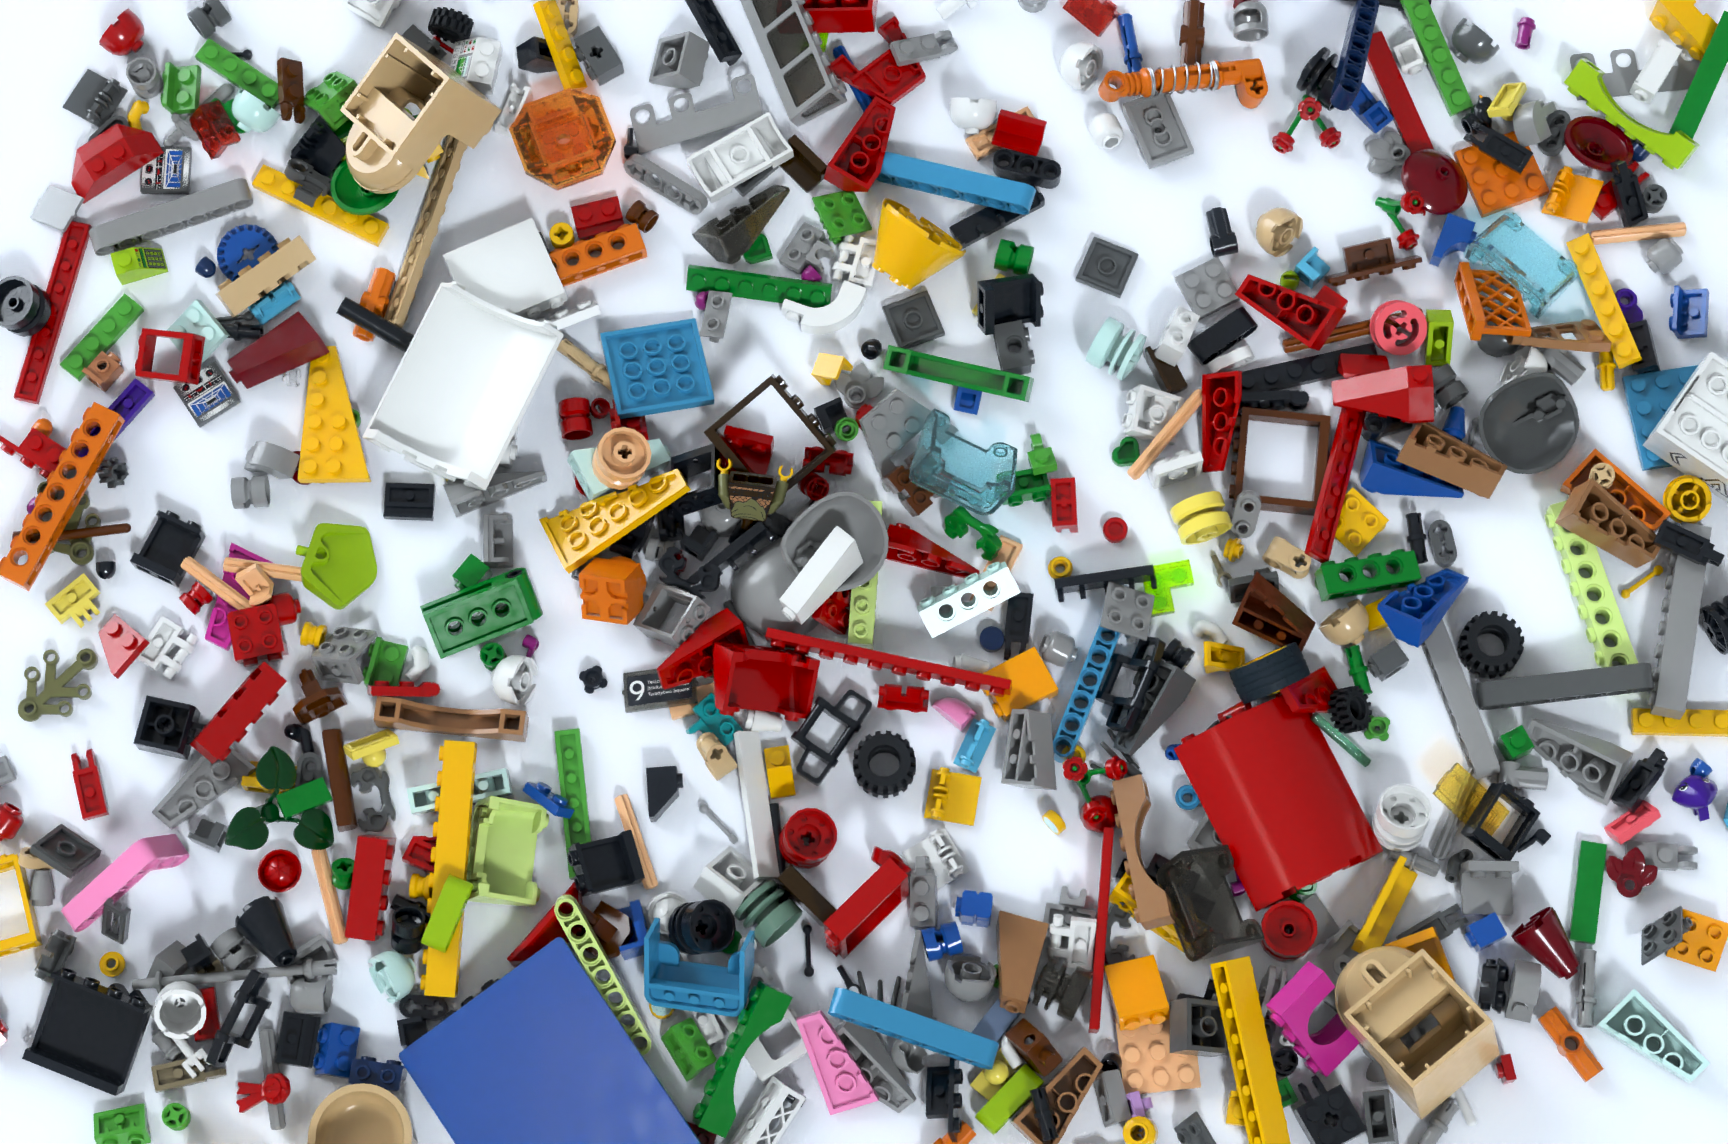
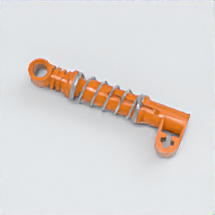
M1259 58L1227 62L1208 60L1206 64L1200 65L1196 61L1191 66H1187L1186 63L1182 67H1175L1172 64L1170 68L1163 69L1162 66H1159L1155 73L1151 67H1145L1140 69V71L1125 74L1112 70L1103 78L1098 88V93L1104 101L1115 102L1119 98L1126 96L1142 95L1145 98H1152L1153 96H1160L1161 93L1170 96L1175 91L1178 94H1183L1186 90L1195 93L1198 89L1206 92L1209 89L1215 91L1219 90L1222 86L1235 85L1240 103L1246 108L1253 109L1257 108L1267 95L1268 85L1263 65ZM1109 84L1114 85L1117 89L1112 88Z

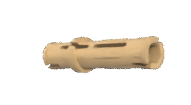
M565 338L562 340L557 351L589 374L594 382L598 381L612 393L606 366L593 360L569 341V339Z

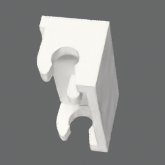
M512 83L510 87V92L493 130L495 133L513 139L517 138L533 100L530 87L524 86L523 90L516 87L515 83Z

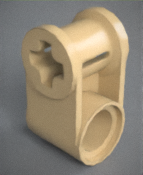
M1278 536L1273 538L1262 556V560L1265 563L1296 579L1306 577L1310 570L1311 557L1306 555L1305 551ZM1302 562L1303 565H1300L1299 568L1295 566V564Z
M706 732L699 736L696 741V747L703 757L706 767L716 781L738 767L731 754L720 743L714 733Z

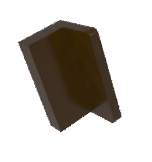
M794 134L788 140V144L793 149L794 157L779 166L806 193H809L824 180L827 165Z
M1151 346L1146 347L1144 358L1161 391L1174 395L1187 389L1188 385L1177 364L1174 367L1156 358L1154 354L1156 349L1152 350Z

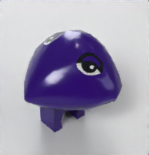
M1689 775L1675 788L1672 801L1685 808L1693 809V814L1695 816L1698 815L1700 822L1710 819L1708 806L1717 795V784L1706 777Z

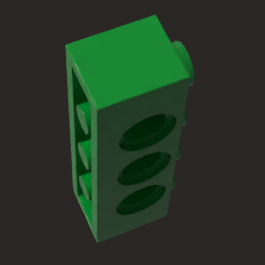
M1405 549L1394 550L1388 555L1374 553L1365 559L1351 557L1341 563L1327 561L1322 563L1314 573L1321 602L1404 588L1409 584H1416L1422 578L1414 550L1405 552ZM1386 566L1392 567L1395 574L1390 573ZM1363 570L1369 571L1372 578L1365 576ZM1339 574L1346 575L1348 582L1343 581Z

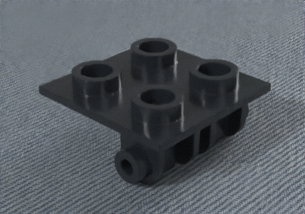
M319 115L291 150L290 157L291 159L296 158L305 161L314 167L313 170L328 177L345 156L346 146Z

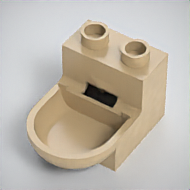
M396 32L340 109L343 114L354 122L346 142V162L354 180L364 189L376 194L395 192L407 185L417 175L446 135H451L474 149L482 137L491 130L495 119L502 110L448 64ZM414 103L421 110L416 119L404 109L407 104Z
M1380 946L1368 949L1349 961L1338 977L1335 987V1004L1342 1023L1381 1065L1387 1084L1421 1120L1500 1055L1493 1021L1423 948L1416 954L1410 950L1395 946ZM1429 1014H1432L1437 1020L1438 1025L1421 1036L1408 1049L1400 1038Z
M360 1083L337 1089L320 1103L310 1121L307 1144H418V1142L413 1138L412 1122L402 1102L394 1094L382 1087Z

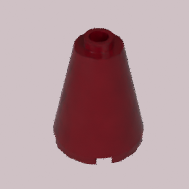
M1546 907L1532 915L1528 923L1525 925L1522 923L1512 933L1511 937L1518 945L1558 978L1565 977V979H1569L1578 972L1576 967L1579 965V961L1553 907Z

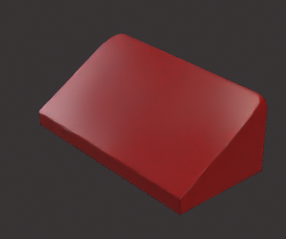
M1341 353L1339 355L1337 371L1344 378L1390 370L1388 359L1385 355Z

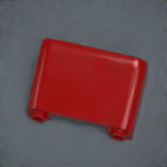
M714 642L715 707L719 709L720 714L734 716V712H739L740 709L778 712L785 715V720L799 722V718L806 719L811 712L820 660L809 655L799 654L791 649Z

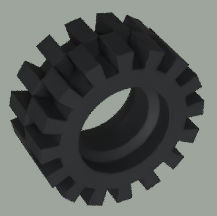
M440 7L434 8L428 24V31H431L432 35H436L438 38H443V41L447 42L448 40L454 44L455 42L470 38L474 25L472 18H468L467 14L463 15L461 11L456 12L452 8L450 10L447 7H443V9Z
M1359 686L1334 690V694L1330 695L1331 700L1328 701V705L1331 706V709H1328V714L1332 713L1330 720L1331 722L1335 721L1333 726L1336 729L1339 728L1338 731L1344 732V734L1368 728V723L1372 719L1369 717V715H1372V710H1369L1371 702H1367L1369 697L1367 694L1363 695L1364 690L1362 688L1359 689Z

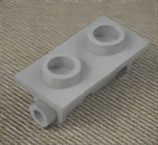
M709 290L700 336L710 337L709 341L718 343L719 339L724 338L733 293Z

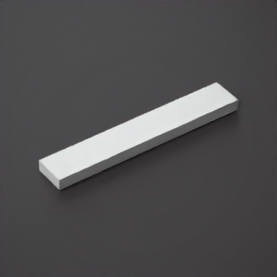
M737 731L733 735L754 879H776L780 874L759 732Z

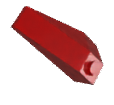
M1242 371L1202 375V457L1204 460L1202 472L1224 471L1242 397Z
M902 523L889 525L887 530L888 553L885 559L964 579L973 573L980 574L978 569L917 531L910 529V526Z
M728 608L705 620L656 669L662 688L665 690L690 683L693 678L699 676L704 678L711 677L713 673L714 642L749 645L743 622Z

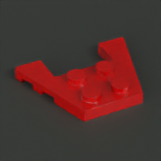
M895 16L879 27L878 33L889 44L893 41L907 39L905 33H902L899 21ZM890 49L860 71L843 54L828 66L831 73L834 72L838 79H842V81L873 98L877 96L891 105H894L926 79V75L919 62L898 67Z

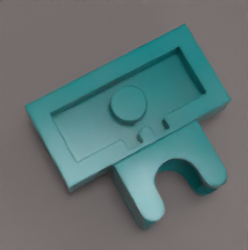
M712 692L692 708L699 719L686 729L687 734H694L696 731H701L702 734L706 732L714 733L725 747L734 740L733 733L744 731L732 716L719 713V709L715 707V696Z

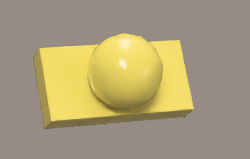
M1525 82L1503 84L1487 109L1489 118L1501 117L1506 121H1513L1514 111L1518 105H1521L1520 100L1527 91Z
M387 728L344 744L343 749L345 754L353 761L362 758L364 764L374 768L381 766L385 762L386 748L400 743L398 735Z
M1000 1048L996 1054L993 1069H983L970 1086L989 1101L1021 1065L1012 1069Z

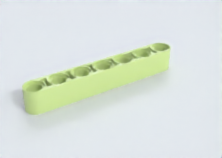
M560 896L555 903L554 912L582 965L632 1041L639 1036L647 1040V1044L644 1047H637L642 1055L647 1054L651 1049V1035L585 914L573 896ZM563 902H569L573 906V911L569 914H564L560 911L559 905ZM579 924L585 928L586 932L582 936H576L572 933L571 928ZM588 947H594L598 951V955L592 959L587 958L584 955V950ZM601 969H605L610 973V978L601 981L596 977V973ZM612 992H619L623 999L619 1003H613L609 1000L608 996ZM625 1014H630L635 1018V1021L632 1025H625L621 1022V1017Z

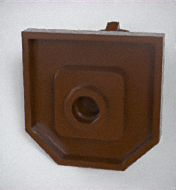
M311 669L301 670L302 673L299 674V679L306 698L301 699L292 709L302 726L347 705L346 699L338 687L322 690Z
M602 900L594 912L590 911L582 903H578L608 958L611 959L621 954L619 947L626 945L633 936L632 919ZM582 927V933L580 934V936L584 935L586 932L584 927ZM594 947L585 949L586 952L595 957L598 955V951Z

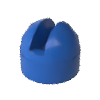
M1696 758L1690 766L1691 775L1708 777L1713 771L1708 764L1699 758Z

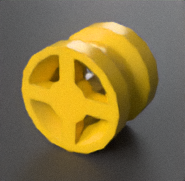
M559 222L551 227L549 236L555 249H564L572 246L575 242V237L569 224Z
M306 621L302 628L300 644L303 646L313 645L315 649H318L325 642L327 626L322 624L315 626L312 622Z
M413 873L409 884L410 898L424 897L425 900L432 898L433 888H429V875L422 877L417 873Z

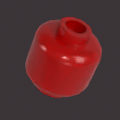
M289 592L272 595L271 599L265 603L276 605L280 626L295 623L297 614L301 613L298 598L294 599Z
M5 802L3 805L0 804V841L3 839H13L24 823L21 815L22 811L8 802Z

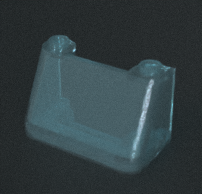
M1505 212L1470 243L1465 258L1473 265L1477 261H1482L1481 266L1486 268L1488 265L1522 293V300L1524 302L1529 300L1532 304L1529 312L1537 319L1547 311L1578 276V267L1572 260L1564 258L1522 222V219L1513 212Z
M934 408L925 420L910 465V481L982 516L993 514L1015 492L1018 449L1004 442L994 443L987 450L947 431L951 423L950 417Z

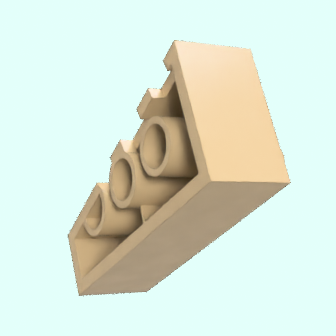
M300 235L292 241L289 237L277 245L279 250L275 253L266 252L257 259L259 264L255 267L246 266L238 272L240 277L232 282L229 278L218 286L220 291L215 295L232 318L316 260V257Z

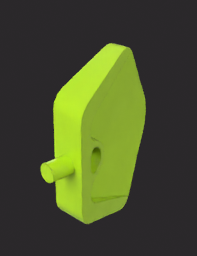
M320 523L314 530L309 547L298 545L296 548V555L305 557L301 567L303 586L336 610L344 609L365 592L376 579V559L370 533L365 527Z

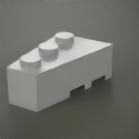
M1012 709L1001 779L1002 784L1028 789L1057 790L1050 714L1029 709Z

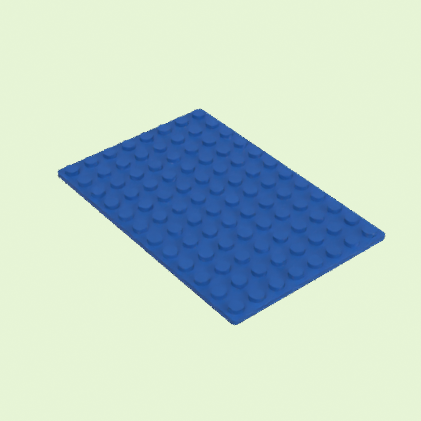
M562 937L555 938L399 1053V1059L455 1144H701Z

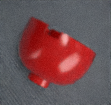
M128 8L117 17L118 21L114 25L111 24L99 40V45L113 55L126 56L132 51L137 53L144 45L142 41L145 34L144 25L140 18Z

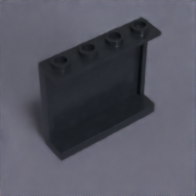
M68 968L57 970L51 973L50 976L55 979L32 1046L25 1049L22 1059L114 1096L124 1092L153 1006L147 1004V1000L142 997H130L123 994V990L117 987L109 986L107 988L99 985L100 981L97 979L79 977L74 970Z

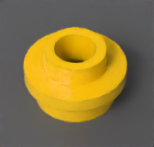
M1229 538L1225 545L1223 555L1230 562L1240 559L1243 554L1244 545L1241 544V539Z
M1062 556L1053 558L1048 565V573L1053 579L1069 577L1073 571L1070 560ZM1062 566L1065 571L1058 573L1056 567Z
M108 952L100 959V970L108 977L119 976L125 969V959L118 952ZM110 960L116 961V965L113 968H108Z

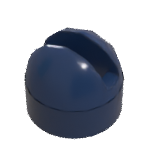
M1635 141L1632 145L1634 151L1633 161L1642 162L1650 155V152L1645 150L1639 142Z
M205 256L197 264L195 272L204 278H210L216 272L215 263Z

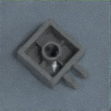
M1195 998L1170 1001V1053L1205 1057L1227 1055V1040L1218 1001Z

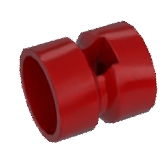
M574 397L564 399L558 403L560 419L563 420L560 423L563 439L581 440L593 435L592 420L588 418L591 412L588 399Z

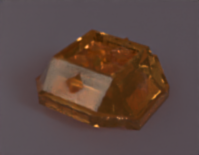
M571 88L524 104L515 122L509 128L525 174L557 191L603 175L616 144L614 133L600 97L588 95ZM563 138L569 139V142L566 144L558 143Z

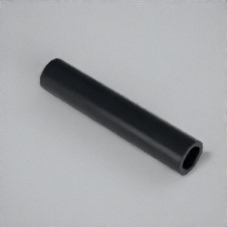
M346 296L336 312L338 315L403 352L407 351L414 337L413 334Z

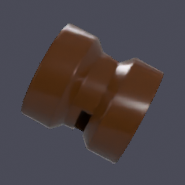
M637 200L629 208L625 219L630 223H636L638 229L644 233L649 232L659 218V214L654 210L647 209L646 204L641 200Z

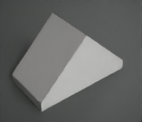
M176 940L156 955L146 978H155L156 971H161L163 977L183 975L188 968V962L181 952L185 946Z

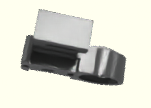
M290 159L284 171L285 176L291 181L300 184L296 188L293 198L313 207L320 195L326 196L330 192L331 179L313 170V166L301 159Z

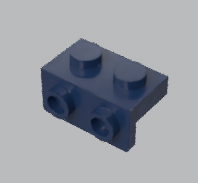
M361 1056V1059L353 1058L348 1081L351 1085L360 1083L372 1084L386 1090L398 1092L401 1081L406 1080L407 1070L402 1066V1062L387 1060L386 1063L376 1062V1058Z

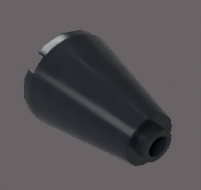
M263 896L247 904L243 908V915L240 918L237 915L235 919V926L238 931L275 966L286 967L292 964L297 955V950L283 904L277 897L270 899L269 896Z

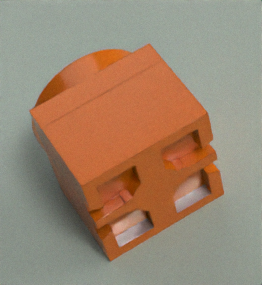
M614 556L609 559L595 557L579 573V586L582 589L580 598L583 599V604L581 605L582 619L628 625L644 607L643 593L646 589V577L641 568V563H636L624 556Z

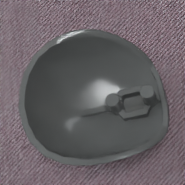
M1538 372L1510 381L1492 393L1480 411L1478 427L1484 448L1493 459L1508 466L1507 470L1513 473L1535 474L1555 466L1566 456L1577 438L1580 420L1574 399L1563 381L1555 374Z

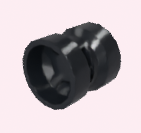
M1174 638L1164 650L1162 659L1166 662H1172L1175 666L1184 670L1193 658L1195 651L1191 648H1185L1182 646L1181 641Z
M1289 1048L1279 1049L1272 1057L1276 1075L1280 1077L1290 1076L1298 1065L1297 1054Z

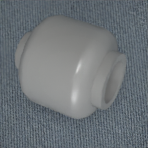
M1663 238L1648 249L1647 257L1649 260L1646 263L1654 273L1660 271L1662 274H1668L1682 262L1681 255L1684 252L1672 238L1670 240Z
M1052 631L1050 634L1044 635L1039 652L1042 653L1044 661L1064 667L1069 661L1073 662L1075 660L1078 648H1075L1073 637L1058 631Z

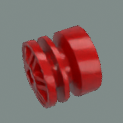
M805 808L797 811L789 818L779 835V849L782 857L789 864L799 869H811L819 866L828 857L837 842V829L834 821L827 813L816 808ZM804 837L808 838V846L804 845V840H802Z

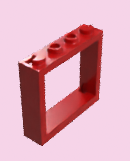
M891 858L824 922L826 948L836 957L840 955L845 959L909 896L908 875Z

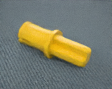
M1610 349V352H1598L1599 364H1597V369L1600 375V389L1603 391H1612L1615 388L1614 369L1617 366L1614 363V356Z

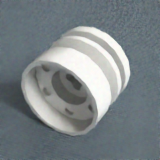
M1399 784L1387 788L1380 797L1371 824L1378 842L1385 848L1396 852L1409 851L1417 847L1431 818V802L1423 791L1411 785Z

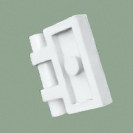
M844 236L843 242H840L838 247L840 253L837 262H834L832 271H834L832 280L841 282L843 274H848V282L872 289L877 272L872 267L876 240L860 237L859 244L854 245L852 244L853 236ZM851 254L855 255L853 265L846 264L848 256Z
M162 616L146 639L150 643L136 659L155 671H158L163 663L167 668L162 675L171 680L176 672L179 673L181 670V664L187 655L192 654L195 647L193 646L198 638L190 633L184 641L180 637L185 630ZM176 645L180 649L174 658L171 659L168 657V654Z
M1054 914L1053 923L1050 924L1049 932L1052 934L1051 944L1047 948L1049 964L1058 965L1059 957L1067 958L1066 968L1091 970L1097 919L1071 916V924L1068 926L1063 924L1064 916L1062 914ZM1062 936H1069L1068 947L1061 946Z

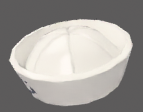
M665 892L657 895L648 906L647 918L649 924L651 925L655 918H660V934L669 935L668 923L670 916L675 908L683 903H688L685 897L675 892Z

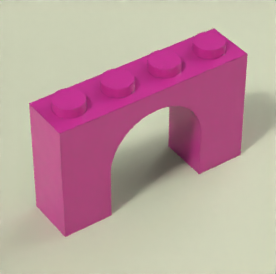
M1308 961L1266 1006L1272 1013L1270 1016L1271 1020L1283 1028L1282 1035L1288 1041L1295 1044L1293 1047L1294 1051L1300 1057L1306 1059L1304 1062L1305 1066L1312 1073L1316 1074L1319 1072L1327 1078L1360 1042L1344 1026L1338 1013L1321 1030L1314 1034H1308V1022L1313 1010L1335 988L1326 973Z

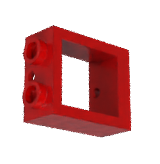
M142 328L138 341L139 352L138 359L135 362V376L150 380L198 385L205 337L192 333ZM157 337L184 340L179 375L152 372Z

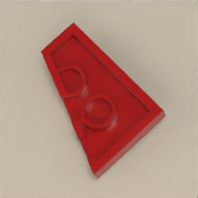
M1325 666L1310 673L1309 676L1283 688L1280 692L1285 703L1293 713H1328V709H1331V706L1328 705V701L1331 700L1330 695L1334 694L1333 691L1338 690Z

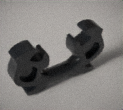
M668 547L658 563L660 569L667 575V577L659 576L660 581L666 585L681 588L702 600L706 599V597L701 592H714L719 588L720 576L723 572L717 565L710 563V572H705L706 568L701 566L697 571V577L700 581L698 583L689 582L676 574L677 570H683L686 565V559L681 558L678 560L676 558L677 555L683 553L682 550L676 547Z

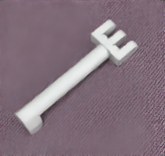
M155 1002L151 1004L153 1006V1010L151 1012V1016L153 1019ZM172 1038L187 1058L181 1065L192 1078H195L197 1074L191 1067L196 1065L202 1072L205 1067L200 1060L204 1058L206 1062L208 1054L203 1048L195 1052L186 1039Z

